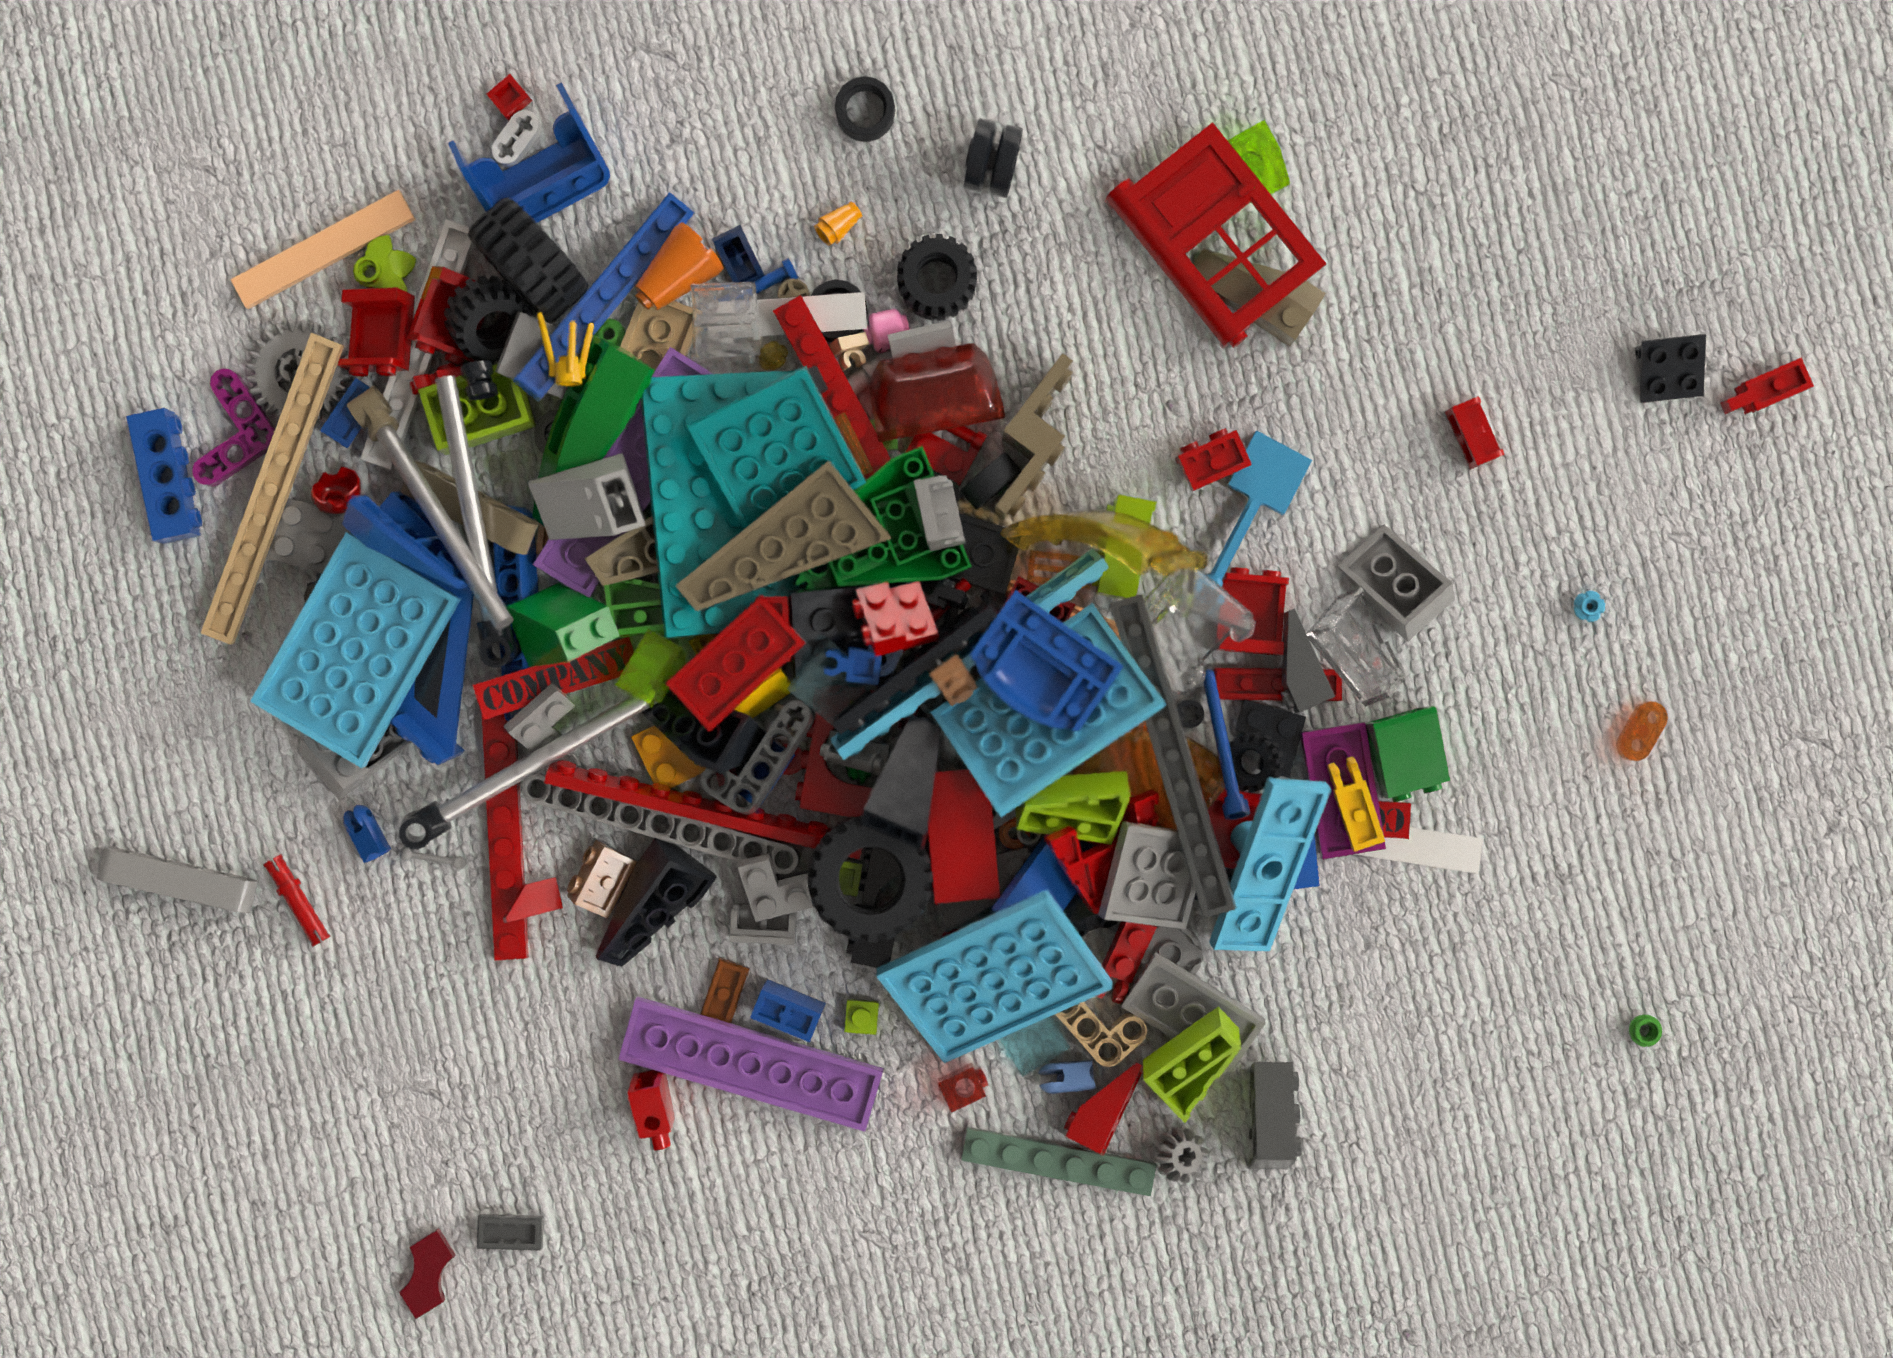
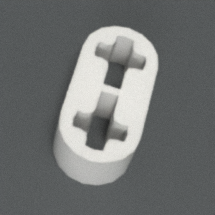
M528 110L516 112L494 141L492 154L501 166L510 168L521 162L539 137L541 124L533 112ZM531 120L530 124L533 129L530 132L524 130L518 137L522 130L519 123L521 121L527 123ZM516 141L511 148L514 155L512 157L506 155L502 158L501 148L503 146L509 148Z

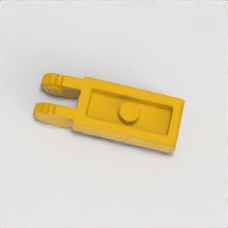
M1352 756L1346 758V766L1354 783L1343 786L1340 771L1335 763L1328 764L1327 769L1335 788L1333 793L1352 851L1356 852L1383 843L1385 838L1366 780L1362 779L1356 759Z

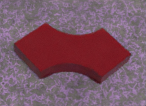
M440 1228L409 1247L414 1259V1270L409 1283L399 1293L415 1319L446 1300L441 1286L442 1273L446 1264L456 1254Z

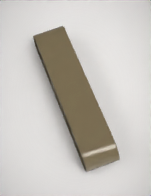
M415 461L450 519L464 526L455 478L426 463ZM404 482L401 492L415 500ZM478 491L487 539L509 551L523 555L527 554L538 523Z

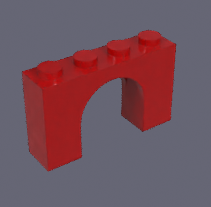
M841 684L821 686V688L815 687L812 706H817L816 717L812 727L806 734V737L812 738L810 751H803L801 769H806L804 782L798 781L795 800L800 801L799 808L852 818L863 815V809L874 788L850 784L838 779L828 768L825 758L820 756V749L823 744H826L830 731L835 729L833 726L834 717L869 689Z

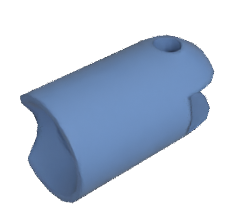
M1093 1060L1045 1064L1038 1072L1040 1075L1058 1074L1056 1082L1040 1085V1088L1049 1094L1095 1090Z

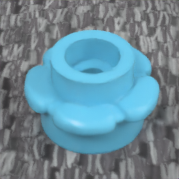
M1586 591L1585 594L1580 593L1574 600V613L1580 620L1585 619L1588 622L1597 621L1600 618V614L1605 611V602L1603 599H1600V595L1595 591ZM1588 603L1592 604L1591 609L1587 608Z

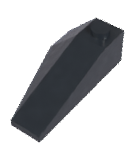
M652 680L648 684V686H652L660 702L641 713L698 766L719 774L749 761L766 734L750 715L736 710L732 711L709 732L668 686Z
M654 838L636 863L595 955L597 960L623 967L651 943V936L664 925L669 928L676 922L674 917L685 907L688 906L691 909L700 902L716 880L717 876L715 873L679 846Z

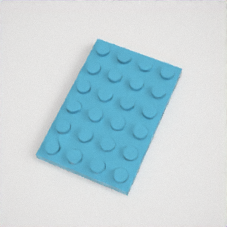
M346 532L250 702L353 764L364 768L461 598L401 562L366 547L352 533Z
M1093 603L1063 622V624L1124 667L1080 731L1051 728L1028 719L1005 704L993 693L982 678L975 682L978 688L973 691L969 699L962 703H956L953 706L946 701L931 712L1001 817L1166 706L1162 697Z
M1048 890L880 966L876 971L878 980L944 1063L1113 989L1112 979Z

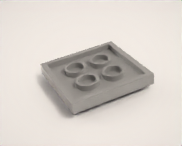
M1122 822L1098 915L1106 920L1186 929L1196 890L1178 830Z

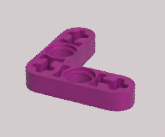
M229 369L217 370L210 379V386L239 432L194 463L192 468L194 479L208 487H215L266 454L276 429L262 407L256 404V398L249 392V388L241 376ZM224 377L230 380L233 379L230 386L235 393L239 394L238 396L233 397L228 390L220 388L224 384L222 381ZM248 401L252 406V413L249 417L241 419L237 415V407L241 402ZM256 423L259 429L265 432L268 431L269 433L265 436L267 441L265 443L256 441L255 439L259 437L257 431L251 426H248L246 429V426ZM239 445L243 449V457L239 462L232 463L228 458V451L232 446ZM218 456L228 467V469H225L222 466H218L212 471L214 476L212 479L206 476L203 477V474L206 472L204 468L206 465L215 467L221 463L217 459Z

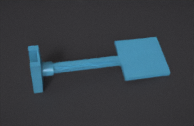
M1257 430L1246 448L1252 465L1233 473L1227 485L1247 496L1248 502L1211 573L1206 574L1204 580L1199 578L1187 592L1182 602L1188 606L1195 599L1199 603L1208 606L1204 615L1209 618L1223 605L1228 593L1220 590L1223 585L1222 578L1260 505H1264L1284 515L1312 462L1306 456Z

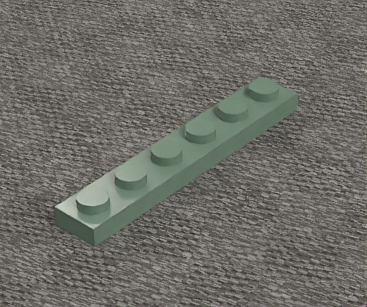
M967 1127L961 1161L1150 1197L1157 1166L1156 1162L1105 1153L1103 1156L1092 1150Z

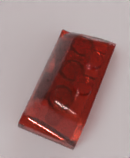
M975 343L940 347L934 351L908 353L904 357L884 359L879 361L871 376L869 395L878 442L1005 418L1004 406L994 369L987 354Z

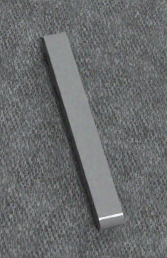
M533 774L522 783V794L526 800L532 803L737 862L750 858L746 853V846L749 842L756 841L762 846V855L769 853L775 873H791L800 862L799 851L793 845L756 834L607 798L604 799L607 801L608 809L606 813L599 815L593 809V802L598 796L575 791L577 800L574 805L568 806L562 799V794L566 789L545 784V794L542 797H537L532 792V784L537 779L544 782L546 774ZM627 806H633L638 810L639 818L634 824L628 823L624 819L623 813ZM659 814L669 819L670 826L666 832H659L654 826V820ZM689 823L695 824L700 828L701 834L697 841H690L685 836V828ZM720 832L727 833L731 837V846L727 850H721L716 846L715 838ZM787 850L793 855L792 866L785 868L777 863L776 857L779 851Z

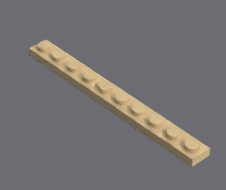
M310 333L203 624L201 634L230 645L236 641L343 351L344 345Z

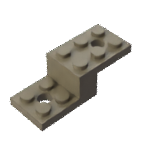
M1063 353L1004 429L1002 440L1030 460L995 506L994 513L1004 520L1009 514L1015 517L1025 503L1026 498L1023 496L1028 489L1034 492L1046 474L1043 471L1047 463L1053 466L1064 452L1065 446L1062 445L1065 436L1042 419L1043 415L1052 405L1054 398L1051 395L1057 390L1061 393L1073 374L1070 370L1073 360Z

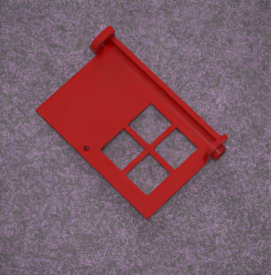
M1213 122L1134 184L1128 178L1117 185L1105 198V203L1109 208L1116 211L1219 340V345L1222 349H1225L1228 345H1231L1232 348L1238 346L1248 337L1245 331L1253 322L1327 265ZM1252 203L1272 230L1242 253L1221 226L1248 204ZM1216 231L1237 258L1206 281L1186 256V253ZM1277 235L1297 259L1298 263L1268 285L1247 258ZM1242 263L1263 290L1236 312L1232 313L1211 286Z

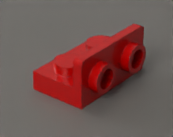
M1224 428L1209 435L1210 442L1199 446L1198 442L1195 441L1180 448L1181 455H1178L1175 460L1177 464H1180L1192 492L1252 465L1237 430L1228 433L1227 429Z

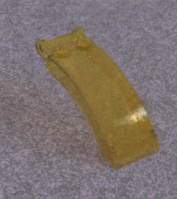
M1085 510L1032 517L1007 526L1000 534L1021 550H1028L1030 545L1046 540L1055 546L1061 545L1064 540L1084 543L1112 555L1138 574H1146L1151 567L1159 574L1169 576L1175 574L1178 570H1203L1208 565V556L1204 551L1190 550L1179 542V537L1174 533L1161 530L1142 519L1113 511Z

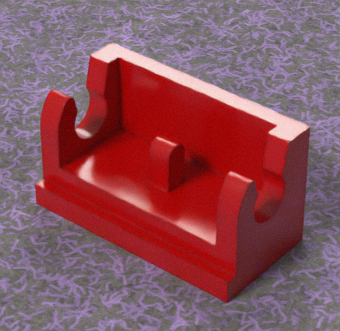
M1479 396L1445 411L1470 470L1505 455L1503 449H1500L1480 404L1482 401Z

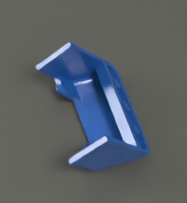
M562 82L556 86L569 111L557 117L553 123V133L558 142L516 165L502 171L498 163L491 158H480L468 164L455 141L452 140L448 143L459 170L485 212L501 198L509 197L538 223L602 189L609 182V168Z

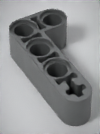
M800 701L787 703L740 775L737 777L729 771L722 773L725 777L724 786L719 790H713L710 786V780L717 772L705 769L700 778L702 788L708 794L741 814L748 815L754 813L760 807L814 722L812 711ZM802 710L801 714L805 717L802 723L796 721L793 724L794 719L791 717L793 711L799 713ZM784 724L796 732L794 737L786 730L781 729ZM779 736L786 737L788 740L787 748L782 752H774L772 749L773 740ZM761 763L768 764L770 767L769 776L766 779L757 780L754 775L755 768ZM742 791H750L752 795L751 803L745 808H740L737 804L738 794Z

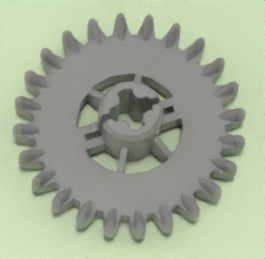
M302 319L298 329L294 321L288 320L287 331L282 325L276 323L277 335L265 330L264 333L268 342L255 340L261 352L249 351V355L257 360L256 363L245 365L248 369L255 371V374L246 377V380L251 383H257V386L250 389L249 392L253 395L262 394L256 401V404L259 406L269 404L265 412L272 415L278 411V420L288 396V392L282 388L281 383L287 381L292 385L295 377L293 370L298 369L310 333L329 340L332 337L330 329H325L321 334L319 323L315 322L310 330L308 322ZM334 338L332 340L334 342L341 344V340L339 338ZM343 349L340 359L347 356V350ZM295 350V355L285 357L288 353ZM339 366L336 367L317 418L318 420L322 419L323 409L332 413L331 403H339L341 398L338 396V393H346L348 388L342 385L343 382L350 381L352 378L344 373L346 369ZM278 367H279V369H280V374H281V376H280L279 378H278V372H277Z

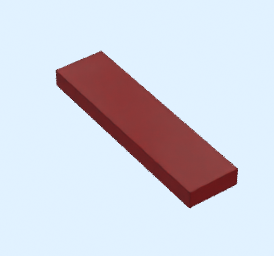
M1213 668L1220 700L1283 701L1281 692L1285 690L1282 686V668ZM1323 669L1335 697L1327 701H1342V669Z

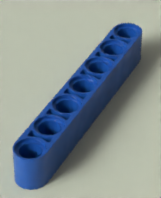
M507 505L534 520L531 511L526 507ZM535 534L528 553L525 555L516 553L515 557L514 552L493 542L496 588L498 596L505 607L538 592L537 567L533 565L536 560ZM518 579V587L516 589V580ZM512 625V635L518 644V654L511 663L501 666V676L529 668L523 651L520 652V644ZM499 643L500 658H503L505 655V648L501 643ZM523 708L505 713L507 722Z

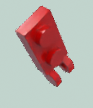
M1121 921L1102 962V967L1109 977L1118 979L1111 995L1112 1002L1117 1004L1123 1002L1128 992L1129 983L1133 981L1157 926ZM1106 992L1095 997L1102 999L1105 996Z

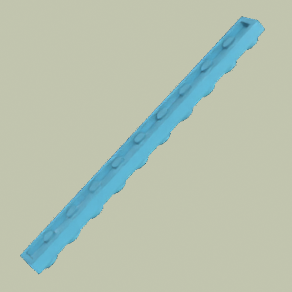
M1092 548L1027 595L1026 598L1050 613V610L1058 604L1071 600L1080 588L1097 581L1109 567L1105 560ZM978 631L969 637L970 643L956 654L951 651L942 658L944 663L957 655L967 671L970 672L971 667L976 665L975 660L972 661L970 654L985 633L980 634ZM925 670L916 677L918 682L905 693L899 690L890 697L892 702L880 712L876 713L875 710H872L864 716L866 719L865 723L855 731L850 732L847 729L842 734L838 732L831 737L830 740L842 759L845 760L849 756L860 753L864 749L865 744L873 738L883 736L902 717L906 718L912 715L920 704L929 698H935L942 692L930 676V673L928 674Z

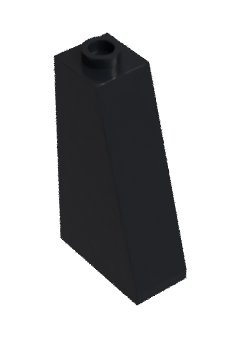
M910 716L863 809L862 825L920 850L923 849L930 815L941 734L940 726H937L927 718Z

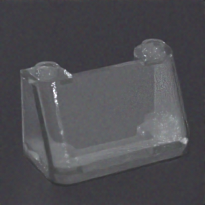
M1183 559L1179 560L1144 598L1172 692L1186 698L1196 688L1201 687L1205 680L1204 660L1229 635L1233 641L1242 642L1245 638H1249L1255 628L1253 615L1245 606L1199 567Z

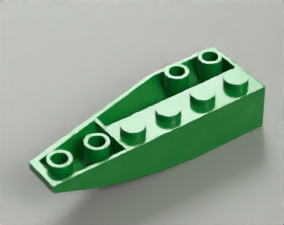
M595 335L591 341L586 362V378L582 379V384L579 386H568L552 423L543 452L538 479L602 460L626 427L629 419L635 414L636 406L644 390L650 385L651 377L655 370L626 349ZM534 500L532 517L544 526Z

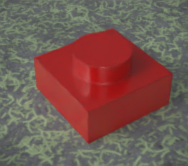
M511 74L507 75L486 93L508 121L516 112L523 110L533 101Z

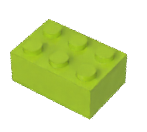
M498 364L493 365L492 380L497 384L499 394L491 398L467 400L464 392L467 386L466 380L461 376L455 378L469 448L536 426L526 391L514 383L512 379L496 373L495 370ZM434 384L418 389L437 451L444 455H449L450 451L437 385Z

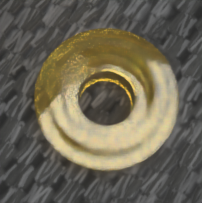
M777 341L767 343L757 354L759 365L763 370L779 369L786 362L788 349Z

